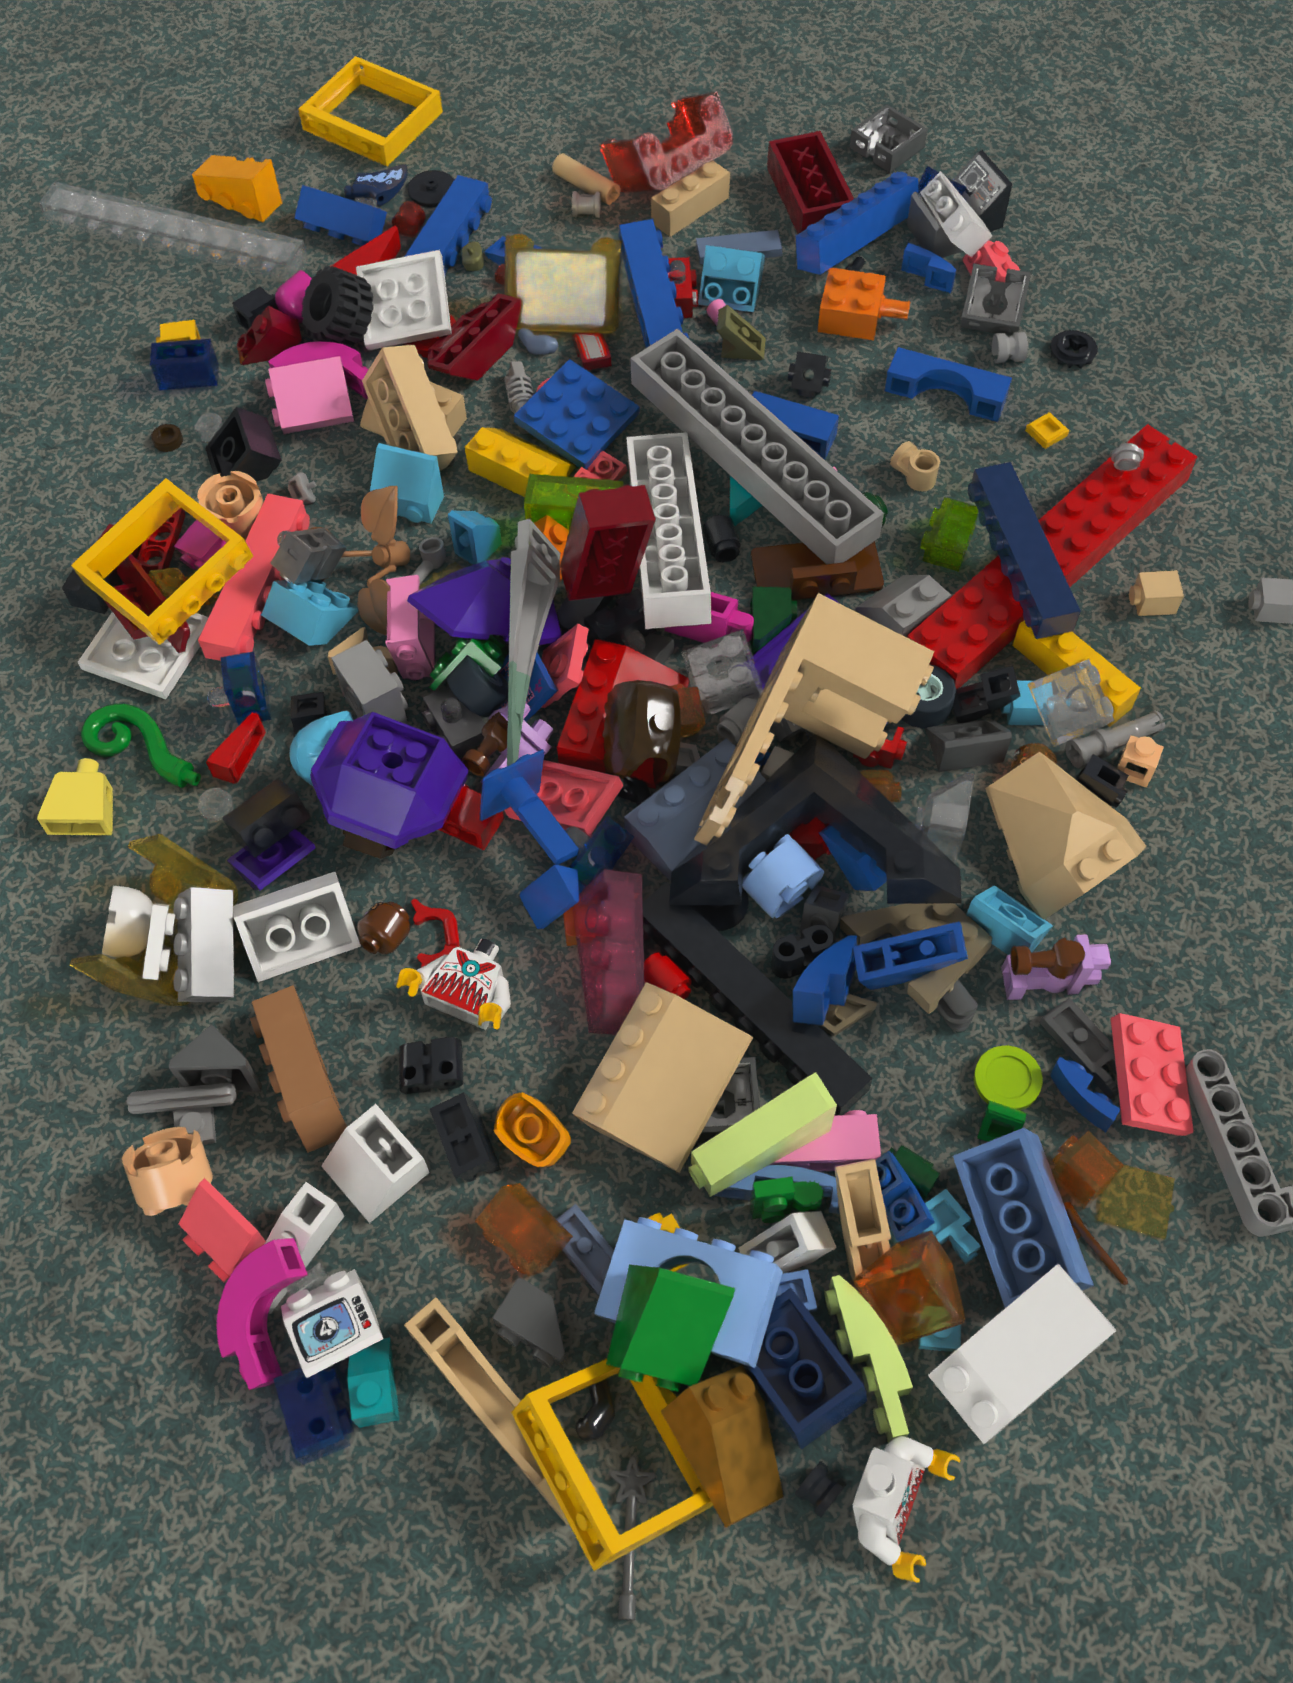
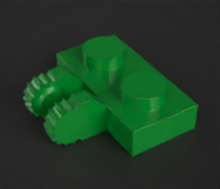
M792 1176L753 1182L750 1199L752 1219L762 1218L763 1223H775L783 1220L785 1214H790L791 1208L798 1213L817 1211L822 1204L824 1190L819 1185V1182H811V1180L808 1183L806 1181L793 1183Z

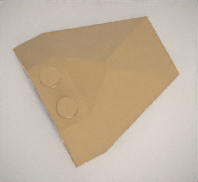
M1038 752L985 788L998 828L1003 830L1009 848L1006 852L1009 860H1013L1019 878L1017 884L1020 893L1032 910L1043 920L1088 892L1137 857L1146 848L1144 842L1124 816L1041 752Z

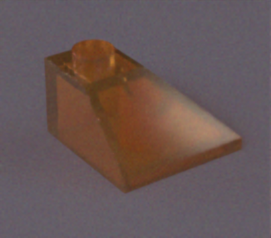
M932 1230L896 1243L854 1279L853 1283L880 1317L897 1346L964 1324L966 1318L952 1261Z

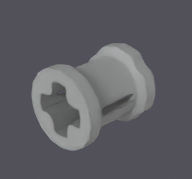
M572 192L573 217H577L578 214H590L600 218V192H595V194Z

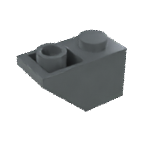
M518 1277L493 1316L495 1326L499 1328L496 1334L514 1347H517L519 1342L531 1348L533 1351L530 1356L540 1364L551 1368L553 1363L563 1368L567 1359L553 1297L523 1278Z

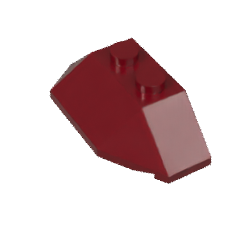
M498 293L492 297V301L482 303L463 314L451 326L452 334L441 336L428 349L427 365L429 369L478 381L513 345L522 306L521 299Z

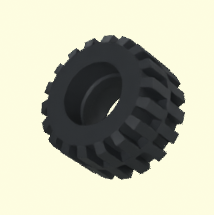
M326 266L323 270L320 269L316 276H313L310 280L302 302L303 327L306 328L307 335L318 341L335 342L349 347H354L355 343H359L362 335H365L367 332V327L372 319L371 315L374 307L372 301L374 297L370 284L363 277L333 266Z

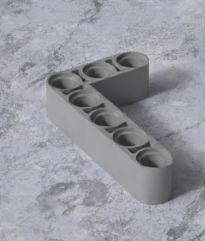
M1210 1049L1197 1052L1185 1068L1188 1091L1244 1226L1249 1232L1259 1237L1293 1230V1185L1284 1188L1279 1187L1223 1056ZM1198 1067H1202L1208 1070L1211 1074V1077L1204 1076L1202 1073H1200ZM1212 1101L1222 1104L1226 1112L1216 1109ZM1227 1136L1234 1137L1236 1140H1238L1241 1148H1237L1230 1144V1142L1227 1139ZM1242 1172L1252 1175L1256 1184L1246 1181ZM1258 1208L1268 1212L1272 1222L1261 1218Z

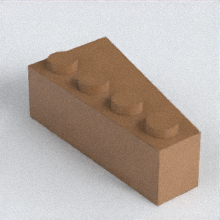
M294 985L252 1001L256 1016L250 1018L257 1038H264L265 1043L259 1045V1049L266 1066L271 1064L274 1071L269 1072L268 1077L275 1094L280 1092L282 1094L283 1100L278 1101L277 1105L284 1122L292 1121L307 1153L338 1141L345 1128H347V1124L339 1110L340 1105L327 1076L326 1067Z

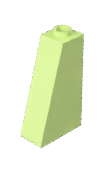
M815 1072L691 1152L692 1166L688 1167L694 1183L699 1189L705 1187L711 1197L831 1131L837 1104Z

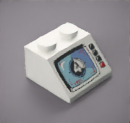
M355 1269L348 1273L346 1271L337 1272L329 1276L324 1281V1285L310 1292L309 1290H301L290 1296L286 1304L281 1306L284 1324L306 1378L383 1339L375 1311Z

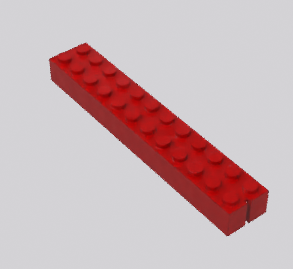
M1147 424L1127 442L1137 445V447L1144 451V458L1137 469L1130 471L1119 470L1114 467L1111 457L1108 458L1038 520L1069 587L1077 582L1189 479L1197 459L1196 455L1176 442L1170 445L1168 443L1170 438ZM999 555L907 635V638L934 651L929 664L947 671L954 680L956 689L965 684L1016 636L1019 624L1024 621L1020 602L1015 601L1012 594V584L1008 576H1004L1002 573Z

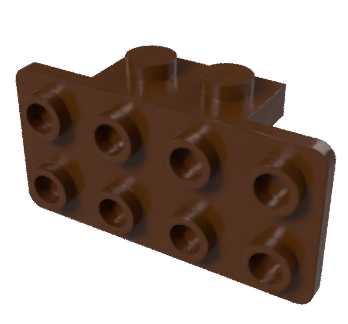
M875 541L847 561L833 564L823 562L804 543L757 547L751 551L756 587H791V600L815 598L818 593L822 595L828 593L830 596L880 591L884 585Z

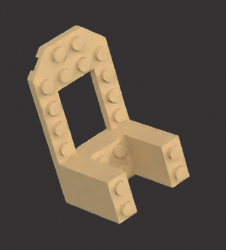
M818 593L782 649L699 824L701 828L699 827L694 840L707 846L713 836L720 838L725 827L729 826L737 810L735 805L738 799L743 796L748 785H751L759 770L760 765L754 763L758 753L765 754L774 738V734L769 732L773 722L779 724L782 718L864 759L873 750L878 752L887 737V733L883 731L886 723L894 722L897 724L905 714L911 716L915 711L921 696L916 694L920 685L924 686L927 683L934 669L933 666L929 665L934 651Z

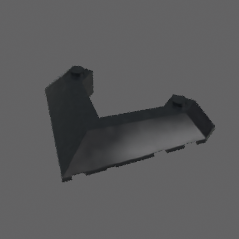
M814 734L737 808L729 826L725 827L720 838L713 836L707 846L701 843L671 872L670 905H741L743 875L751 869L749 867L750 862L761 852H772L775 844L783 836L790 835L802 823L806 825L815 817L825 825L829 823L841 833V838L860 853L864 851L876 861V866L887 874V904L961 903L960 868L827 740Z

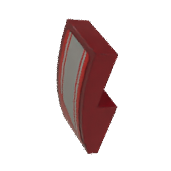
M600 329L572 334L577 357L580 358L582 368L592 370L612 366L611 355Z

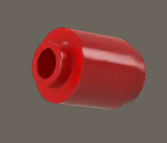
M656 952L649 956L640 966L638 972L642 976L644 984L646 982L683 999L690 995L691 989L689 987L692 980L668 956H662L659 952Z

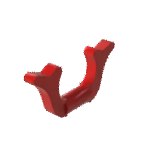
M412 899L411 903L416 911L413 921L416 925H420L428 920H440L444 928V949L432 955L418 954V961L422 964L421 967H424L444 954H449L453 948L460 947L457 920L448 909L430 908L421 904L417 899Z

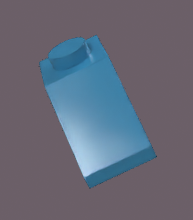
M452 510L448 514L454 553L474 565L486 561L502 545L500 526L492 518L484 517L476 511Z

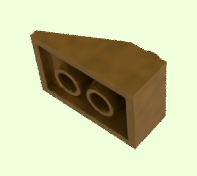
M743 1365L688 1387L661 1410L726 1528L784 1497L765 1404Z

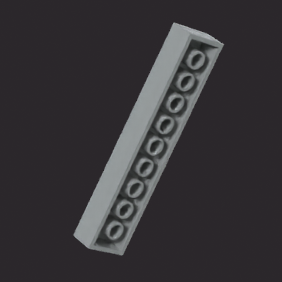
M678 329L674 330L631 357V384L683 432H687L688 437L826 564L845 562L880 537L884 513Z

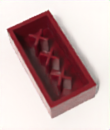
M821 131L769 141L767 169L797 234L806 230L809 225L822 220L825 215L838 210L843 204L854 200Z
M624 485L619 488L606 490L590 489L579 493L560 564V571L569 601L624 594L632 591L656 520L645 485Z

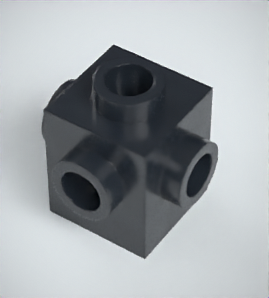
M797 351L796 363H790L787 381L792 382L791 388L798 389L797 395L815 398V392L822 393L823 387H829L831 369H827L829 356ZM809 369L814 373L811 381L805 378V373Z

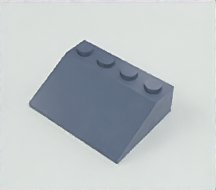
M727 738L624 816L626 838L670 881L671 872L701 844L694 840V837L699 827L701 828L699 824L736 747ZM759 770L751 785H748L743 796L738 799L735 808L743 804L766 781Z

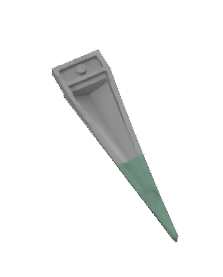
M530 519L518 522V533L515 538L516 550L511 551L507 766L518 760L523 716L531 674L543 628L560 581V552Z

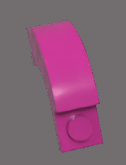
M327 341L303 343L281 352L268 361L270 368L340 356L346 384L366 400L368 398L362 380L369 369L362 365L360 352L349 346Z
M294 1238L272 1240L246 1256L230 1275L220 1298L217 1313V1338L222 1358L237 1355L239 1372L244 1381H246L249 1390L269 1386L284 1378L269 1339L267 1318L270 1306L277 1294L288 1285L308 1275Z

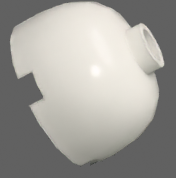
M113 886L102 955L131 957L139 954L147 947L153 903L140 890L124 886Z

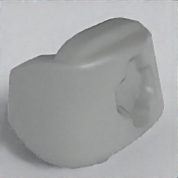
M303 472L297 473L288 480V489L293 499L303 500L304 504L315 502L316 497L312 492V488L316 487L315 481L309 483L306 474Z

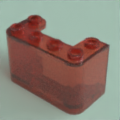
M718 91L681 97L674 101L672 106L673 109L675 108V115L672 120L666 122L671 136L659 142L654 134L644 133L632 139L618 141L615 138L608 139L599 145L613 182L620 186V192L636 193L663 190L701 168L705 163L711 162L726 153L731 148L733 134Z

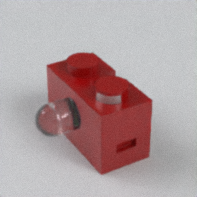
M689 257L668 258L670 273L667 274L669 281H674L677 297L674 301L676 307H681L683 318H693V307H698V290H692V287H696V269H690Z

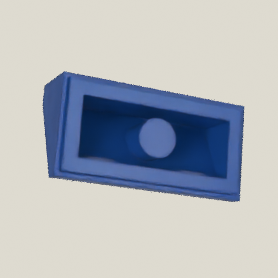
M553 865L520 892V898L537 929H544L579 902L577 869Z

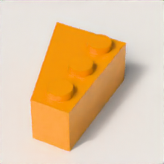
M211 155L192 174L196 192L203 200H211L227 210H235L242 213L248 219L254 218L264 222L282 204L272 159L255 162L253 158H246L244 161H239L236 157Z

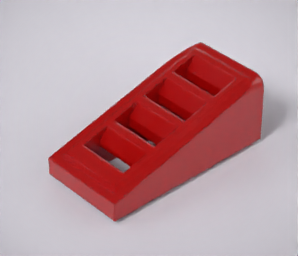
M252 712L207 759L206 764L213 777L234 784L239 782L266 733L257 713Z

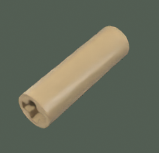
M559 154L554 160L552 170L555 175L588 194L600 192L601 201L608 205L618 199L620 186L566 154Z

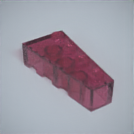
M604 869L579 894V902L572 907L589 1033L617 1035L644 987L642 874Z

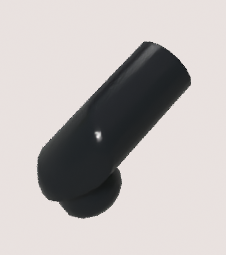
M625 777L621 780L624 786L618 793L619 797L636 802L637 806H639L651 796L648 786L643 781L631 777Z
M607 1378L589 1386L593 1405L584 1418H580L576 1423V1433L584 1441L596 1440L602 1437L614 1420L615 1409Z

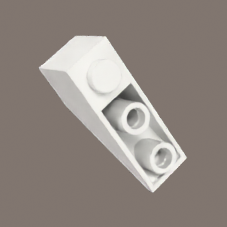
M941 171L920 192L950 241L970 257L992 237L982 219Z
M305 1182L279 1216L265 1244L272 1240L294 1238L306 1268L344 1218V1214L335 1201ZM294 1283L288 1285L277 1294L268 1313H272Z

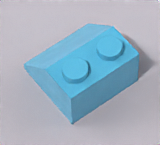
M379 443L376 448L370 491L388 486H398L397 516L406 517L415 523L421 521L432 523L444 498L437 456Z

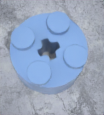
M789 834L783 836L775 844L774 850L768 855L765 852L759 853L749 864L752 871L743 878V889L772 919L774 916L776 919L780 918L804 898L801 895L808 887L812 890L824 874V870Z

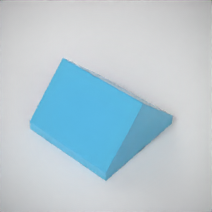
M995 885L975 896L966 914L992 937L991 944L1007 955H1011L1012 946L1025 945L1033 952L1053 927L1048 921L1043 920L1039 915Z

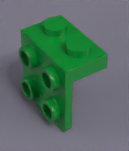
M491 634L488 640L459 637L455 642L456 645L450 651L452 655L445 652L434 665L435 668L429 674L433 678L429 688L435 691L467 655L493 677L501 669L508 653L505 641L499 635Z

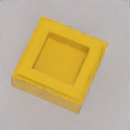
M1050 412L1029 423L1025 430L1044 449L1067 437L1069 430Z

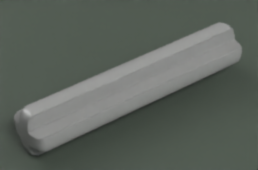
M221 1083L136 1091L127 1097L126 1103L130 1113L141 1114L232 1105L237 1098L234 1084Z

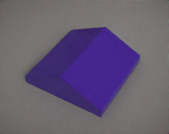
M294 829L256 858L242 848L227 859V862L253 890L260 891L316 847L313 842Z

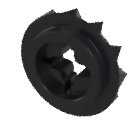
M1076 330L1058 333L1052 339L1050 345L1051 357L1057 358L1058 364L1067 363L1069 369L1073 365H1077L1080 369L1085 364L1091 365L1098 351L1097 344L1091 336ZM1069 345L1073 350H1078V353H1074L1072 350L1068 351Z

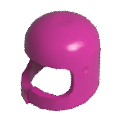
M302 270L297 271L285 281L275 294V302L278 309L297 319L298 323L303 322L302 302L307 286H309L312 279Z

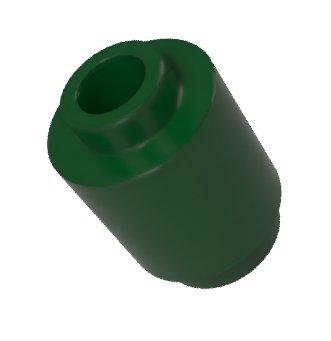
M901 1145L898 1151L891 1147L889 1151L900 1163L920 1196L926 1199L936 1183L940 1172L933 1169V1163L907 1147Z

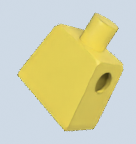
M88 758L80 759L76 772H59L55 774L37 817L47 835H112L113 789L105 774L98 772L99 764L95 760Z

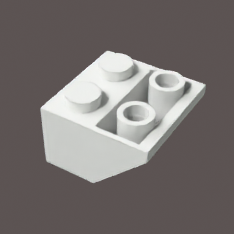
M377 1104L373 1105L345 1128L322 1164L325 1172L369 1223L430 1173L424 1158Z

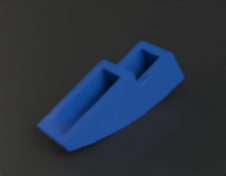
M849 935L830 946L817 956L801 974L793 989V1022L823 1025L830 1004L845 1005L856 970L853 946H857V936Z

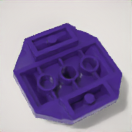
M370 712L353 721H339L312 766L310 778L323 806V812L328 824L396 849L407 844L411 839L425 836L443 827L467 780L469 770L449 747L444 738L378 713Z

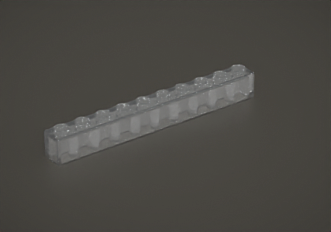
M55 181L39 202L47 224L285 281L297 271L303 270L308 262L304 240Z

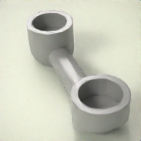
M430 537L419 544L423 562L412 575L419 576L420 584L433 569L439 568L445 561V547L440 538Z

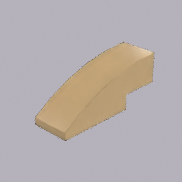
M875 1159L835 1167L841 1226L852 1280L857 1284L896 1276L889 1245L891 1235Z

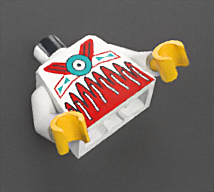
M480 939L473 953L460 947H455L449 954H444L417 970L404 968L399 972L396 984L397 988L405 985L409 986L407 994L411 997L417 994L418 988H422L421 994L425 1005L484 1030L487 1029L490 1021L494 1022V1029H499L501 1018L511 1005L509 983L503 977L501 965L493 961L499 951V947L487 939Z
M904 1436L893 1438L886 1445L884 1451L875 1447L872 1449L854 1498L853 1511L860 1543L887 1565H892L893 1574L896 1578L920 1582V1579L914 1575L913 1566L914 1564L926 1566L924 1557L918 1554L902 1552L899 1544L925 1471L924 1468H928L929 1472L947 1480H954L955 1477L947 1473V1465L950 1460L960 1462V1458L941 1449L933 1450L929 1446Z

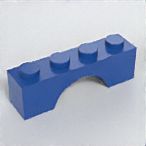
M898 347L887 372L885 391L913 399L916 395L926 390H949L959 395L966 402L970 415L998 422L1008 397L1012 378Z

